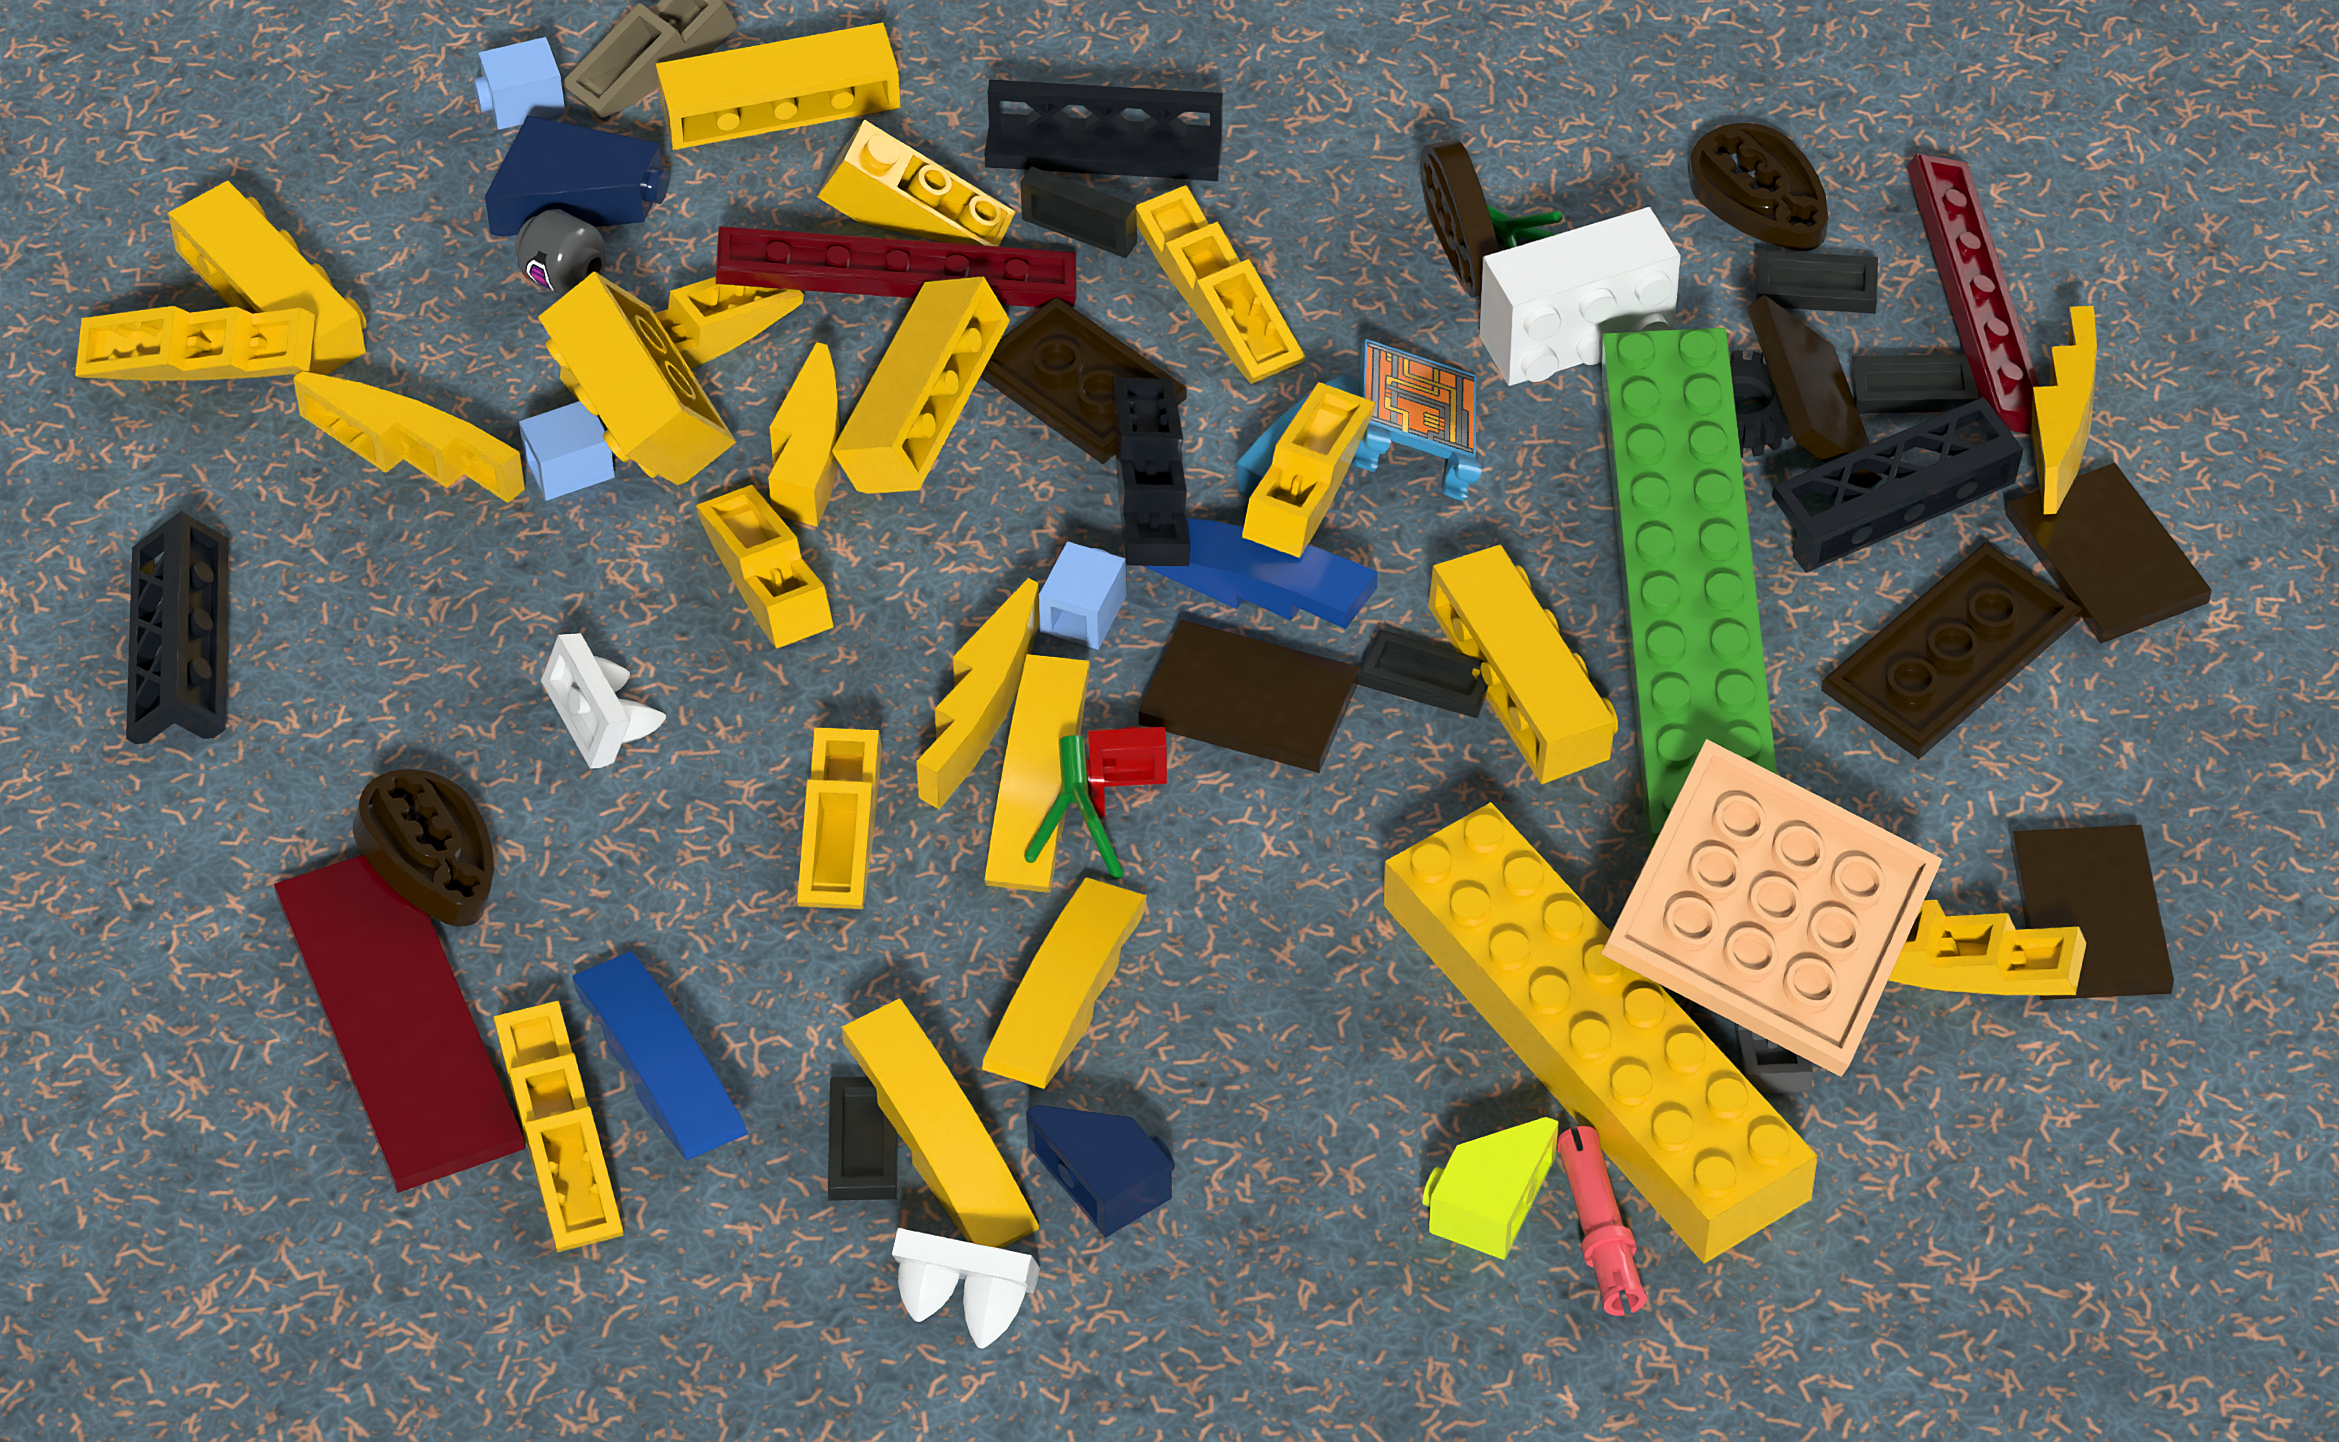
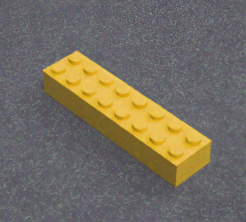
M1492 802L1385 861L1384 907L1578 1124L1596 1129L1603 1152L1704 1264L1812 1199L1818 1155L1660 984L1601 954L1611 931Z

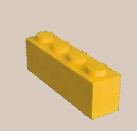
M884 23L656 63L659 99L673 150L901 108L898 67Z
M226 181L168 212L175 250L229 307H239L252 314L300 307L315 314L310 373L327 375L366 353L362 330L367 327V323L358 304L351 297L344 299L333 288L327 273L318 263L312 265L308 263L300 254L294 239L286 230L277 231L268 222L264 210L252 196L245 198L229 181Z
M984 276L931 281L923 284L832 449V453L857 491L875 494L920 490L1010 322L1009 317Z
M1501 544L1433 565L1428 608L1457 653L1485 661L1481 663V670L1473 668L1472 674L1477 681L1480 672L1482 673L1485 683L1489 686L1486 699L1540 784L1542 785L1609 760L1613 736L1618 731V719L1615 709L1607 698L1599 696L1589 681L1588 671L1581 656L1570 652L1560 636L1559 627L1553 613L1549 609L1543 610L1531 592L1530 581L1524 569L1519 565L1514 566Z

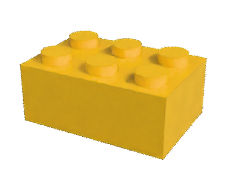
M594 271L538 316L550 336L545 341L548 351L564 369H571L579 382L574 387L575 394L590 413L594 416L600 415L608 428L603 433V438L612 452L621 461L626 463L632 459L651 478L660 475L678 486L689 481L736 443V440L653 310L643 301Z

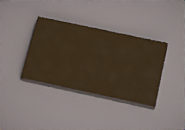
M1985 542L1825 677L1822 681L1821 691L1919 760L2081 619L2083 608Z

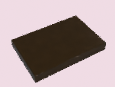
M1763 295L1749 305L1748 314L1794 441L1824 463L1870 445L1835 347L1766 295ZM1863 469L1851 474L1849 481L1856 486L1866 488L1874 486L1883 477L1881 473Z
M1055 297L1000 339L980 376L984 381L1101 464L1106 463L1116 455L1112 397L1113 378L1174 379L1058 297ZM1174 379L1177 403L1179 405L1187 399V387Z
M2116 463L2075 477L2056 514L2043 513L2040 490L2007 503V518L2064 595L2083 608L2081 618L2100 644L2205 605L2210 601L2212 589Z
M1180 620L1139 709V725L1150 728L1165 727V732L1320 773L1358 685L1360 667Z
M2142 825L2013 831L2011 849L2026 929L2079 927L2087 943L2076 995H2039L2040 1000L2171 994L2174 978Z

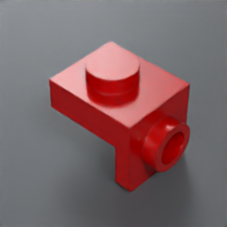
M1126 727L1123 729L1088 731L1089 757H1085L1088 795H1091V802L1098 817H1105L1104 787L1167 784L1165 727Z

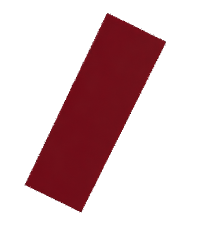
M364 854L275 883L274 889L277 900L396 1192L399 1193L524 1150L525 1144L522 1132L429 915L396 892L373 869Z

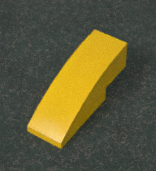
M816 342L769 427L774 467L768 479L771 507L778 516L818 527L830 500L839 462L832 453V449L840 436L835 370L828 345Z
M1320 382L1317 383L1277 442L1272 465L1249 498L1242 533L1243 538L1298 558L1301 557L1328 511L1348 471L1374 413L1376 402Z
M753 485L695 505L698 517L712 546L760 628L776 649L834 627L825 585L801 558L797 537Z
M814 728L811 777L807 779L797 897L798 907L864 908L883 748L879 730Z

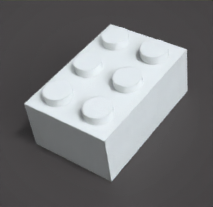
M1647 207L1484 256L1479 337L1508 386L1527 380L1532 382L1543 381L1552 376L1556 371L1582 363L1587 365L1601 363L1603 333L1674 330L1681 255L1651 208Z

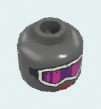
M546 210L538 216L532 217L522 226L516 239L515 250L522 274L529 280L562 296L595 271L601 276L604 272L606 265L605 245L599 229L562 210Z

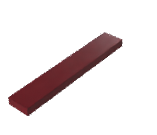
M1916 153L1909 163L1907 170L1962 345L1974 377L1979 398L1984 397L2009 431L2031 434L2033 387H2040L1968 163Z
M723 226L718 228L715 284L916 299L925 282L984 276L1001 305L1042 308L1055 297H1058L1069 306L1075 307L1076 252Z

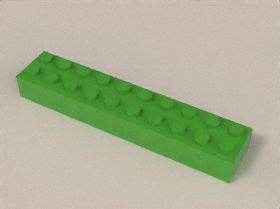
M1726 328L1603 333L1602 390L1648 855L1706 739L1777 775Z

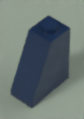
M527 115L485 195L490 234L501 237L518 235L526 221L546 210L552 209L562 210L594 227L644 222L653 203L661 204L668 191L669 172L662 167L660 143Z

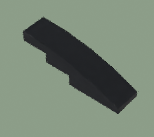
M1113 378L1112 397L1116 467L1126 565L1189 566L1190 539L1185 515L1187 489L1182 465L1183 433L1174 379Z

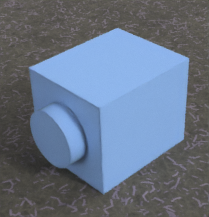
M546 37L478 53L482 76L472 79L475 97L480 112L491 110L498 130L523 124L527 115L546 119L565 114L561 76Z
M581 401L519 421L524 459L546 501L615 478L612 455L615 454L603 438V433L608 428L603 420H599L598 416L590 413Z
M1067 541L1039 594L1040 632L1099 650L1127 596L1126 558L1112 555L1102 549L1088 548Z

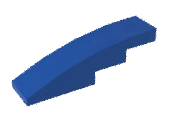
M1186 518L1190 539L1189 566H1143L1235 609L1246 600L1290 621L1302 609L1344 629L1349 626L1377 589L1378 571L1321 548L1308 545L1301 557L1298 558L1243 538L1244 527Z
M633 951L572 976L576 992L582 1003L601 1025L610 1051L632 1078L636 1095L641 1104L686 1161L748 1134L743 1119L711 1064L666 995Z

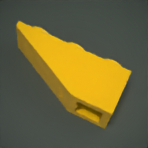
M866 120L862 122L837 156L817 195V198L858 223L954 244L999 247L1015 214L1014 210Z

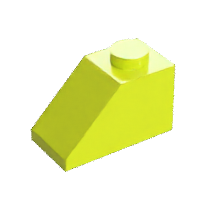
M1544 1117L1457 1145L1446 1168H1434L1424 1190L1422 1204L1430 1207L1429 1233L1505 1260L1556 1158L1559 1121Z

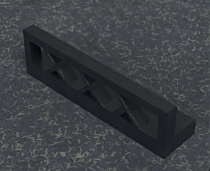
M989 79L987 91L989 128L984 154L986 168L1029 170L1032 166L1043 171L1218 181L1223 145V93ZM1002 101L1024 102L1034 111L1028 115L1003 114ZM1067 105L1084 106L1092 114L1086 118H1071L1061 109ZM1126 108L1141 109L1151 117L1144 122L1128 121L1119 113ZM1184 112L1210 113V126L1186 124L1178 116Z
M1981 397L1774 485L1772 498L1798 532L1793 557L1807 573L2015 484L2024 449L1986 399ZM1977 421L1991 440L1980 445H1974L1955 440L1953 436L1955 430ZM1915 447L1941 453L1939 462L1926 468L1901 462L1903 452ZM1863 469L1889 475L1886 485L1874 490L1851 485L1848 482L1851 474ZM1808 492H1815L1835 497L1836 499L1832 508L1810 516L1797 497Z
M182 511L132 547L126 739L134 744L149 742L174 723L202 739L215 738L226 730L229 538ZM161 553H163L156 568L154 569V559ZM162 596H163V600H162L161 604L159 605V607H158V609H157L155 615L153 616V613H154V611H155L157 605L159 604V602H160V600H161V598H162ZM160 645H161V649H160V651H159V653H158L156 659L154 660V662H153V664H152V666H151V662H152L154 656L156 655V653H157V651H158V649H159V647H160ZM160 693V705L150 712Z

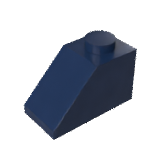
M1036 1105L1026 1111L1028 1148L1105 1238L1172 1198V1171L1175 1169V1163L1171 1152L1158 1136L1152 1135L1149 1137L1132 1117Z

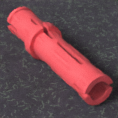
M1577 1127L1583 1145V1150L1577 1151L1571 1129H1568L1558 1137L1557 1151L1561 1155L1579 1214L1581 1227L1585 1235L1581 1243L1585 1262L1588 1266L1595 1269L1602 1295V1305L1606 1313L1614 1316L1625 1315L1619 1295L1620 1290H1625L1631 1312L1634 1313L1644 1306L1647 1301V1295L1642 1287L1633 1260V1256L1637 1252L1636 1242L1632 1231L1623 1226L1622 1217L1616 1203L1600 1147L1599 1134L1592 1127Z

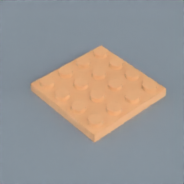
M1706 739L1601 954L1842 1077L1853 1059L1942 859Z

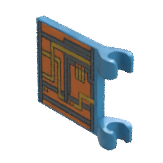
M1365 339L1360 348L1359 396L1374 401L1376 404L1352 464L1375 472L1378 467L1379 454L1387 452L1391 441L1448 459L1442 492L1446 496L1465 502L1468 497L1469 484H1476L1481 476V465L1476 460V375Z

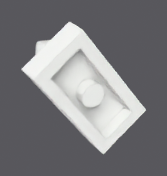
M581 633L558 635L541 682L589 768L607 766L615 762L621 744L632 742L651 734L665 721L666 714L638 702L618 699L615 692L626 684L630 677V672L612 661L593 656Z
M901 1228L897 1230L892 1256L899 1263L898 1285L901 1299L914 1321L921 1322L938 1311L952 1295L958 1280H965L963 1297L965 1320L970 1335L977 1347L981 1349L994 1342L1008 1328L1018 1313L1025 1292L1034 1293L1040 1267L1032 1255Z

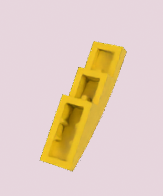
M1187 185L1136 205L1137 227L1160 266L1250 384L1304 362V353L1249 259L1240 262L1218 222L1209 225Z
M712 277L671 290L668 309L654 314L691 370L742 345L803 304L804 294L802 291L715 284L716 277ZM561 366V381L577 401H580L574 392V387L579 384L571 369L566 370Z
M176 306L81 318L75 376L144 381H191L259 378L298 374L301 371L309 372L315 314L300 307L252 314L239 307L189 313Z
M2094 306L2069 307L2068 346L2051 347L2050 386L2033 387L2031 436L2044 514H2056L2078 473L2090 435L2097 355Z
M301 371L293 377L300 416L385 473L404 459L446 488L465 474L507 503L525 490L520 452L469 422L418 400L360 382Z
M1027 578L953 656L954 689L935 708L937 740L916 761L919 799L937 809L944 805L976 766L1005 720L1018 691L1026 655L1032 652L1040 622L1039 584L1034 580Z
M1026 655L995 810L984 879L986 886L1051 892L1059 838H1062L1066 811L1037 860L1033 863H1028L1024 855L1062 790L1058 741L1065 736H1080L1090 661Z
M1086 877L1050 930L1013 996L983 1058L982 1070L1045 1089L1087 1031L1093 1018L1095 1001L1112 979L1119 965L1121 947L1138 926L1144 914L1147 895Z
M1924 900L1888 980L1941 991L1996 995H2076L2087 943L2079 927L2016 930L2008 913L1945 916L1938 900Z
M899 998L842 1026L843 1043L875 1086L878 1106L911 1150L913 1166L969 1243L1002 1249L1039 1230L1036 1218L975 1110L903 1001Z
M559 1000L493 1016L511 1091L557 1253L624 1236L590 1106L588 1107Z

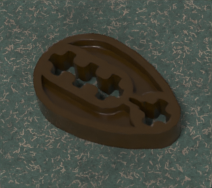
M1736 123L1718 127L1705 134L1696 143L1691 154L1690 187L1697 200L1718 218L1739 231L1765 243L1794 251H1809L1824 243L1829 220L1825 191L1818 174L1807 157L1787 136L1767 126L1752 123ZM1722 151L1724 154L1717 155V152ZM1735 153L1738 154L1737 165L1744 172L1738 175L1735 174L1736 162L1730 157V155ZM1755 170L1756 180L1748 172ZM1754 180L1760 187L1757 190H1754ZM1772 187L1775 188V190H1774L1773 192H1770V191L1768 190V189H1770V188H1772ZM1793 220L1797 222L1794 225L1791 224V221ZM1808 222L1812 223L1810 227H1807L1805 224Z
M1458 139L1425 145L1421 153L1420 169L1423 195L1429 220L1462 288L1471 297L1481 296L1483 257L1499 252L1479 179L1466 148Z
M394 770L379 775L370 781L360 796L353 821V835L359 849L373 869L411 904L441 922L456 927L469 926L478 922L483 916L489 897L494 862L492 844L487 827L473 799L453 781L441 775L423 770ZM413 805L414 807L410 817L413 821H406L409 813V806ZM428 826L425 836V842L427 844L420 845L421 838L423 835L422 827Z

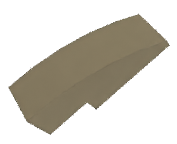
M660 0L651 10L639 2L561 82L562 88L599 117H607L632 106L658 88L656 63L709 54L738 25L722 0Z

